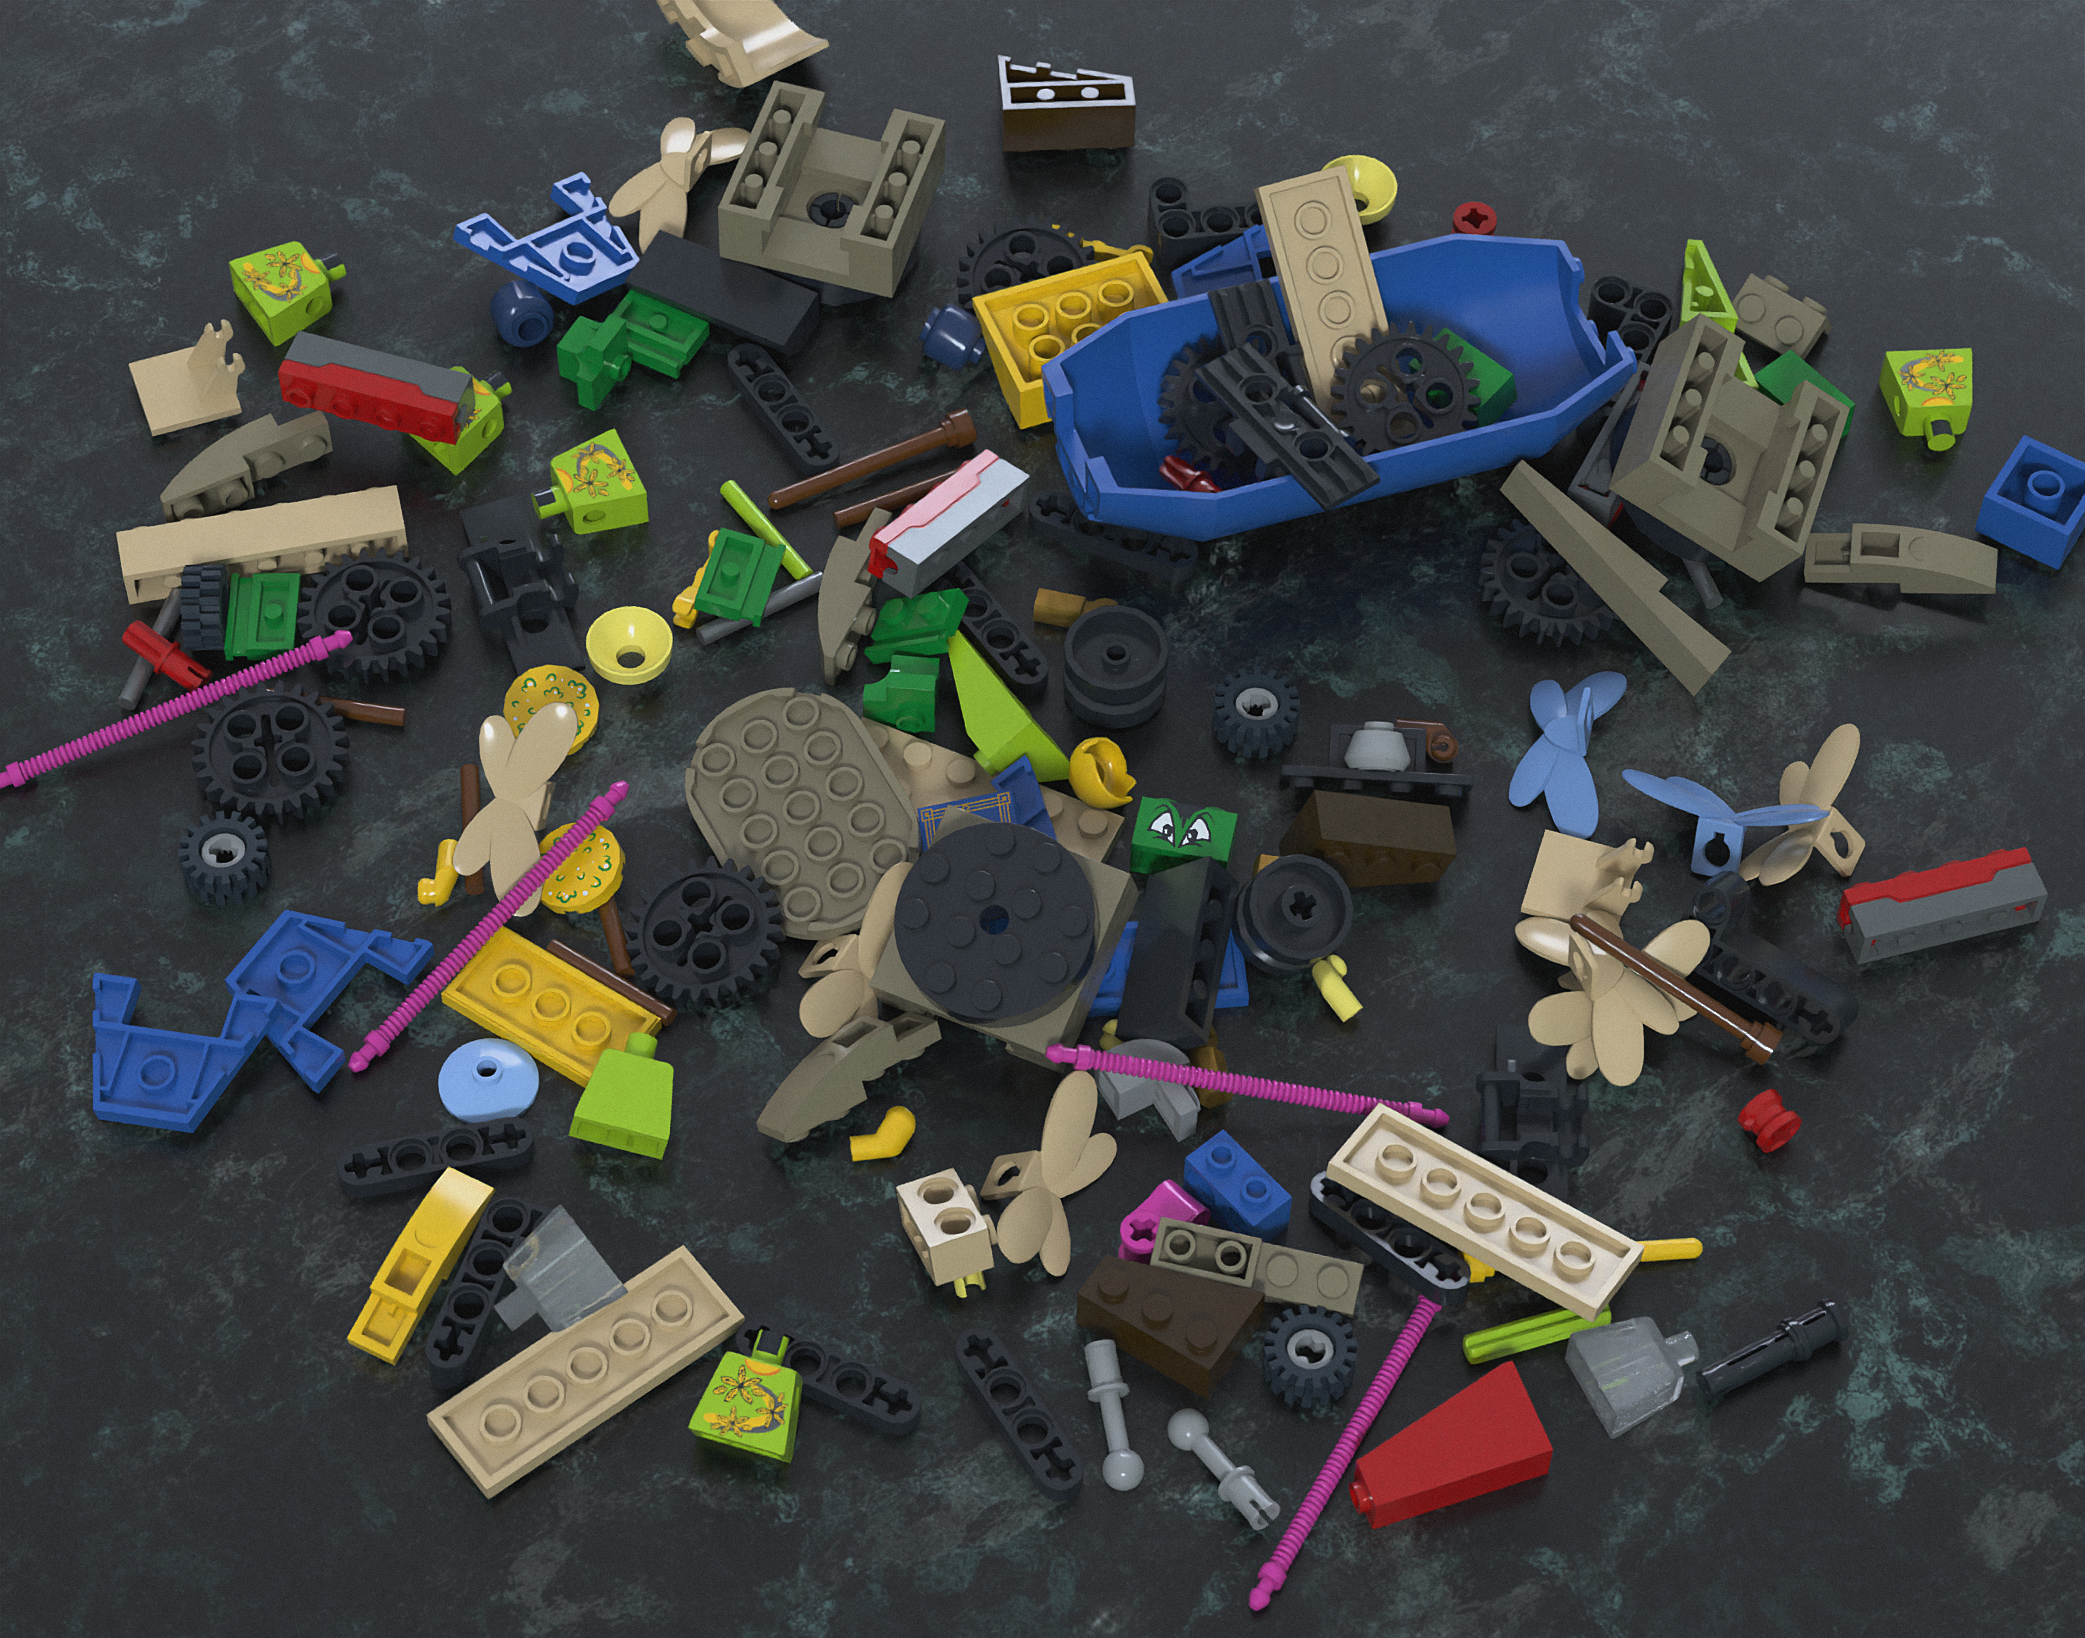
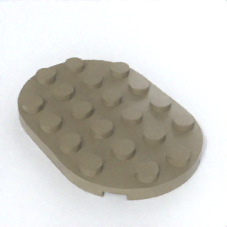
M777 688L762 691L743 698L726 708L707 725L697 739L696 745L698 748L692 758L690 768H686L685 792L689 809L721 867L731 858L734 860L738 872L749 865L753 870L755 879L761 876L766 879L770 888L769 891H774L780 902L776 908H781L785 922L778 926L782 927L786 936L806 940H827L859 932L870 898L883 875L895 864L900 862L915 864L921 857L922 841L919 820L908 795L859 717L848 706L834 697L824 693L821 696L800 693L795 688Z

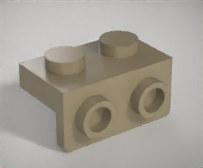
M1751 273L1732 302V306L1738 316L1735 329L1780 356L1792 350L1802 360H1805L1821 333L1823 332L1828 335L1833 328L1825 316L1827 309L1808 297H1804L1802 302L1787 294L1790 288L1770 275H1767L1762 280Z

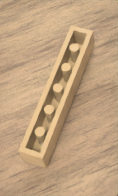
M397 485L381 488L372 487L352 493L325 495L316 499L278 503L268 507L245 511H231L226 514L197 519L188 518L179 522L150 527L141 526L132 530L116 532L129 604L165 599L168 597L171 589H182L181 578L185 565H225L228 572L227 579H229L231 586L232 573H239L240 577H253V573H300V575L326 571L325 563L327 562L339 568L343 565L342 554L346 553L353 561L359 560V553L362 548H365L370 558L376 557L380 547L385 548L387 558H393L399 550L404 551L405 558L409 557Z

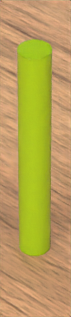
M729 480L722 485L720 493L756 535L766 540V545L777 548L779 544L786 546L782 565L796 581L814 573L734 480Z

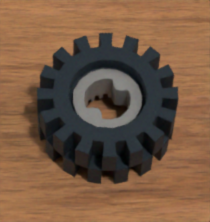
M185 565L183 568V576L181 578L182 589H180V598L182 599L180 614H182L183 642H185L184 647L187 650H224L230 596L229 579H227L228 572L225 565Z
M1253 666L1252 674H1247L1245 667L1237 669L1236 678L1229 673L1224 677V685L1219 683L1216 688V696H1214L1213 729L1214 732L1218 731V740L1221 744L1228 740V750L1234 753L1239 747H1242L1243 756L1250 758L1252 750H1258L1259 758L1268 756V748H1271L1275 754L1281 752L1283 743L1289 746L1293 741V734H1296L1298 729L1300 699H1298L1296 686L1290 687V679L1285 675L1280 680H1277V670L1272 668L1269 669L1267 675L1261 674L1262 666ZM1254 704L1257 705V708L1262 706L1263 709L1262 716L1259 717L1251 716L1246 712H1249L1250 705L1253 708Z
M224 811L215 812L217 820L211 822L208 815H204L199 818L201 827L198 828L192 823L187 828L188 837L182 835L179 842L181 849H178L179 860L185 883L189 885L190 892L194 896L200 893L201 900L210 903L212 897L215 896L217 905L226 906V897H233L234 904L243 902L241 894L244 892L250 898L258 894L256 884L264 888L268 882L266 874H271V858L262 827L258 826L256 828L255 820L249 816L243 822L239 812L232 811L231 819L225 818ZM224 850L227 853L232 851L233 858L235 859L231 862H217L218 852L223 854Z
M1299 1305L1298 1316H1295L1290 1308L1283 1311L1282 1322L1276 1317L1270 1324V1332L1266 1331L1262 1355L1263 1376L1266 1382L1272 1380L1271 1390L1276 1395L1285 1390L1284 1401L1293 1404L1295 1397L1299 1396L1303 1397L1301 1407H1311L1312 1398L1316 1397L1319 1406L1327 1405L1330 1394L1337 1400L1343 1395L1344 1386L1349 1388L1352 1383L1357 1359V1339L1352 1338L1353 1329L1349 1323L1341 1327L1342 1316L1337 1312H1334L1330 1319L1325 1317L1326 1307L1317 1306L1316 1314H1309L1308 1305ZM1305 1346H1308L1314 1353L1323 1354V1359L1317 1363H1309L1306 1357H1297L1296 1352L1300 1348L1305 1349Z

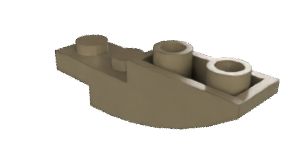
M318 410L279 426L270 413L247 423L206 448L175 476L160 495L165 524L179 522L188 518H203L228 508L237 507L243 502L255 498L253 482L273 477L281 471L306 461L316 460L320 456L332 452L329 424L323 412Z
M876 507L856 541L838 536L822 576L818 600L820 664L825 683L833 686L842 670L848 671L853 665L857 654V642L862 634L867 636L871 632L876 619L877 611L872 608V591L877 577L867 571L871 553L869 542L879 527L888 526L892 523V513Z
M1853 523L1852 533H1809L1805 554V582L1900 583L1901 593L1996 594L1998 549L1973 540L1932 530L1883 524Z
M908 1011L889 1022L864 1014L845 1025L818 1045L783 1081L756 1122L758 1131L785 1143L795 1142L808 1136L810 1129L825 1121L837 1120L846 1116L850 1112L851 1107L867 1099L862 1081H870L881 1077L885 1073L886 1068L901 1060H909L920 1056L925 1052V1047L942 1039L938 1022Z
M1166 1217L1160 1218L1150 1266L1265 1293V1302L1299 1309V1305H1308L1310 1309L1317 1310V1306L1326 1307V1312L1328 1313L1337 1312L1339 1315L1351 1318L1354 1316L1364 1270V1264L1264 1243L1262 1238Z

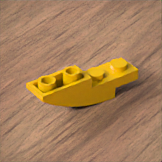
M451 1167L446 1169L409 1220L370 1286L372 1293L347 1337L349 1344L392 1365H396L442 1279L447 1280L492 1198L495 1192L494 1188Z

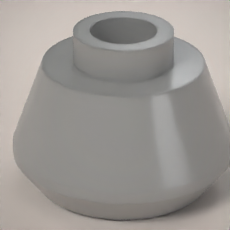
M1365 722L1364 730L1355 731L1344 760L1350 769L1404 772L1411 759L1403 734L1393 731V723Z

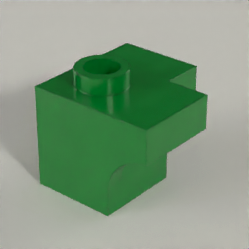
M610 314L605 322L599 323L579 316L557 345L559 375L577 384L579 405L595 411L616 382H621L626 378L632 359L628 351L625 320Z
M892 655L891 668L888 675L879 682L865 684L863 717L906 733H935L940 690V658Z

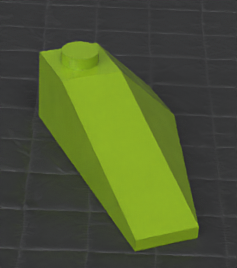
M957 629L955 636L948 637L946 643L950 647L948 653L966 731L979 748L973 754L974 758L991 777L998 771L1002 773L1025 755L1033 766L1038 782L1069 779L1070 760L1033 719L1032 714L1010 691L1005 682L973 644Z

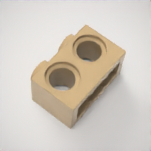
M954 1168L896 1187L902 1225L936 1286L994 1267L991 1245L997 1244L998 1240L993 1222L988 1214L980 1215L978 1198L972 1185L964 1186Z

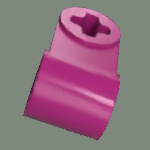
M1173 1180L1164 1181L1151 1193L1147 1200L1122 1221L1120 1228L1122 1244L1119 1247L1118 1258L1150 1265L1161 1217L1206 1226L1211 1216L1210 1210Z

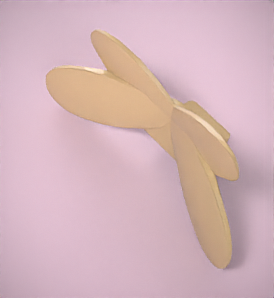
M684 117L675 118L666 125L661 135V161L644 169L628 180L615 193L609 204V212L615 217H624L641 209L639 243L642 255L659 230L680 238L684 237L687 220V192L690 191L708 165L725 163L741 157L750 137V132L739 128H722L709 132L705 131L702 134L696 135L694 121Z
M562 702L549 703L539 709L524 726L516 740L510 725L501 716H489L481 726L479 735L480 758L495 799L484 807L465 828L455 847L453 866L459 874L468 876L479 871L490 861L491 877L499 902L501 899H504L506 894L508 895V892L514 886H517V882L521 881V878L525 877V874L531 868H534V865L538 864V861L541 859L534 831L546 828L555 788V782L547 780L564 761L578 731V718L575 710ZM541 884L540 888H537L536 892H533V895L527 901H524V904L520 906L519 910H516L513 916H527L537 908L542 896L543 884Z
M1844 724L1835 729L1822 745L1810 769L1804 762L1797 761L1790 764L1784 770L1780 780L1779 800L1781 805H1815L1820 810L1829 811L1830 815L1815 822L1788 825V831L1753 851L1740 863L1738 874L1745 881L1758 876L1761 884L1765 886L1785 881L1805 865L1813 847H1816L1842 877L1851 876L1865 847V841L1839 811L1831 805L1845 784L1858 754L1860 733L1855 725ZM1831 831L1832 833L1841 832L1847 839L1848 854L1845 859L1836 852L1834 839L1830 836Z
M900 862L883 875L868 903L860 935L850 934L837 936L833 939L819 940L799 969L798 973L803 978L826 976L816 982L805 993L800 1003L801 1022L812 1036L824 1038L833 1035L839 1029L864 1014L878 1019L877 996L869 984L894 929L895 907L900 889L914 864ZM834 948L838 951L835 957H829L825 962L817 965L819 959L826 952Z
M1593 910L1586 915L1623 939L1620 926L1610 913L1603 910ZM1540 916L1530 917L1519 922L1515 927V934L1519 942L1543 958L1570 966L1585 992L1593 1001L1591 1019L1592 1042L1596 1062L1602 1075L1616 1086H1627L1634 1083L1640 1075L1644 1060L1643 1024L1665 1035L1674 1034L1679 1028V1019L1673 1007L1646 980L1624 967L1623 963L1580 936L1577 932L1575 933L1569 924Z
M1698 920L1681 921L1661 932L1641 952L1682 979H1685L1706 954L1710 945V933L1707 927ZM1628 967L1629 970L1642 977L1663 995L1673 1007L1679 1021H1684L1696 1015L1697 1011ZM1571 970L1559 977L1558 982L1561 987L1573 991L1550 995L1538 1001L1531 1009L1528 1025L1532 1037L1538 1043L1550 1046L1571 1044L1566 1056L1567 1072L1572 1078L1580 1080L1588 1077L1598 1068L1591 1030L1593 1001H1591Z
M1076 1070L1068 1074L1055 1091L1044 1124L1041 1151L1033 1150L998 1156L994 1160L980 1192V1196L985 1200L1017 1196L1006 1207L999 1219L997 1226L998 1245L1002 1253L1012 1263L1016 1264L1030 1260L1039 1251L1043 1266L1054 1276L1063 1275L1067 1271L1070 1262L1071 1240L1061 1198L1081 1190L1098 1179L1111 1165L1117 1152V1144L1111 1135L1099 1133L1089 1138L1094 1124L1098 1095L1094 1078L1085 1071ZM1017 1166L1020 1170L1019 1176L1012 1177L1004 1185L998 1186L1002 1174L1010 1167Z

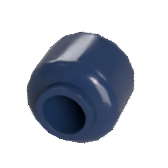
M525 280L511 281L501 286L491 299L490 317L501 337L510 345L520 348L531 347L542 342L550 334L554 326V311L543 291L534 283Z
M951 303L943 306L941 310L934 307L918 338L924 342L923 351L926 356L956 371L963 369L968 361L977 365L987 346L984 337H982V327L977 316Z

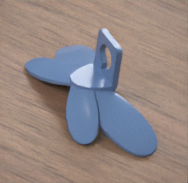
M1611 671L1598 672L1582 680L1566 694H1564L1560 685L1554 680H1544L1534 685L1530 694L1531 712L1536 723L1544 733L1518 764L1510 782L1509 800L1514 806L1522 807L1528 805L1544 790L1552 819L1561 834L1584 840L1592 836L1599 820V805L1594 781L1584 756L1587 754L1593 721L1611 709L1626 691L1627 679L1624 675Z
M1633 769L1622 771V777L1643 793L1668 805L1699 816L1691 870L1694 873L1713 877L1722 871L1739 873L1744 835L1748 826L1806 824L1819 821L1830 815L1829 811L1820 810L1818 806L1810 804L1777 805L1735 813L1712 791L1689 779L1673 776L1663 780ZM1716 832L1725 834L1724 842L1730 850V858L1724 866L1711 864L1705 856L1706 844L1716 837Z

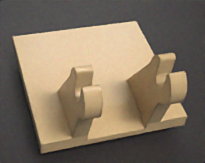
M221 320L222 329L218 332H214L212 323H208L199 342L194 347L129 363V369L152 437L242 413L236 390L238 375L244 371L245 364L242 356L238 353H233V364L226 365L225 363L226 342L233 336L231 324L227 320Z
M1545 830L1521 906V912L1537 917H1548L1569 924L1571 917L1577 913L1587 915L1593 910H1603L1610 913L1620 924L1621 917L1628 905L1639 901L1641 898L1642 885L1635 881L1633 888L1630 889L1633 877L1641 864L1649 863L1652 860L1654 847L1651 843L1646 842L1644 850H1639L1635 847L1636 839L1632 838L1619 848H1614Z

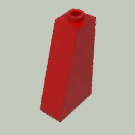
M1513 1361L1501 1364L1356 1461L1354 1480L1352 1483H1349V1493L1355 1510L1358 1514L1365 1512L1372 1530L1548 1474L1553 1448Z

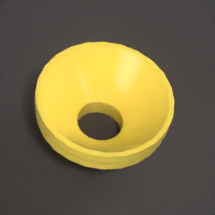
M1349 155L1334 159L1324 166L1322 170L1345 164L1354 199L1361 200L1367 205L1365 210L1358 212L1361 225L1379 221L1391 211L1397 196V181L1390 168L1384 163L1363 155Z
M625 606L610 610L594 621L586 636V650L592 667L603 678L613 683L635 685L647 682L664 671L672 656L673 636L667 622L657 613L637 606ZM628 652H637L645 658L644 662L636 668H624L617 660L621 655Z

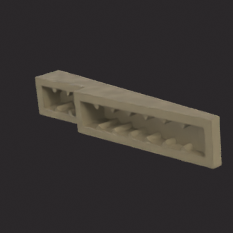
M1521 460L1502 485L1500 491L1688 691L1695 696L1732 651L1659 592L1668 581L1664 575L1525 461Z

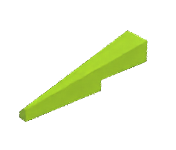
M1688 239L1685 249L1679 328L1699 313H1702L1734 334L1738 316L1703 241ZM1742 352L1734 376L1758 391L1759 386Z

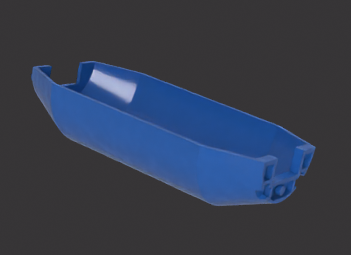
M1454 233L1369 254L1388 326H1390L1391 322H1394L1399 334L1406 333L1409 322L1413 321L1416 334L1422 335L1428 325L1433 326L1432 339L1446 327L1514 375L1518 399L1493 425L1477 429H1471L1467 426L1464 428L1465 432L1380 453H1373L1362 457L1364 447L1354 450L1380 476V483L1332 509L1517 464L1521 460L1529 461L1540 458L1626 387L1631 375L1637 373V360L1631 347H1625L1616 330L1608 332L1607 347L1604 350L1599 341L1595 323L1592 320H1587L1578 305L1579 286L1584 283L1585 279L1583 265L1578 257L1572 256L1564 240ZM1278 276L1266 278L1270 281L1289 345H1295ZM1207 293L1125 312L1041 366L1047 416L1054 423V432L1057 437L1056 453L1069 490L1078 508L1088 520L1204 542L1324 512L1322 507L1291 475L1259 482L1253 470L1247 482H1242L1238 472L1235 471L1228 482H1224L1221 469H1216L1211 476L1213 483L1224 490L1219 493L1178 491L1160 476L1159 468L1163 464L1165 457L1169 455L1180 457L1188 464L1192 457L1189 452L1176 456L1174 453L1181 444L1178 439H1164L1172 425L1158 422L1160 415L1168 408L1158 405L1157 399L1162 393L1167 392L1160 387V383L1166 375L1172 376L1167 369L1174 360L1181 361L1179 356L1183 350L1188 347L1195 352V345L1202 338L1211 347L1212 341L1219 334ZM1257 335L1248 336L1246 343L1249 342L1251 344L1254 339H1258V352L1263 355L1266 352L1265 340ZM1402 356L1397 359L1402 373L1410 375L1408 364L1414 357ZM1193 389L1194 396L1199 401L1211 403L1206 392ZM1409 391L1407 393L1408 401L1413 406L1412 402L1415 393ZM1434 402L1429 404L1432 408L1443 409ZM1415 408L1423 424L1427 428H1433V422ZM1213 430L1217 440L1225 443L1224 431ZM1415 433L1410 434V435H1406V436H1402V437H1399V438H1401V439H1407V438L1412 437ZM1200 462L1194 468L1197 471H1205L1206 464Z

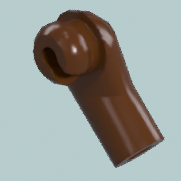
M1397 717L1396 727L1427 729L1426 753L1434 761L1448 763L1457 756L1459 750L1458 742L1442 722Z

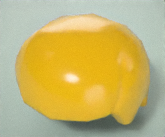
M1107 737L1090 738L1081 742L1071 755L1068 771L1069 782L1075 795L1091 808L1104 810L1116 808L1133 801L1131 796L1126 795L1134 787L1136 780L1127 774L1126 760L1119 745Z

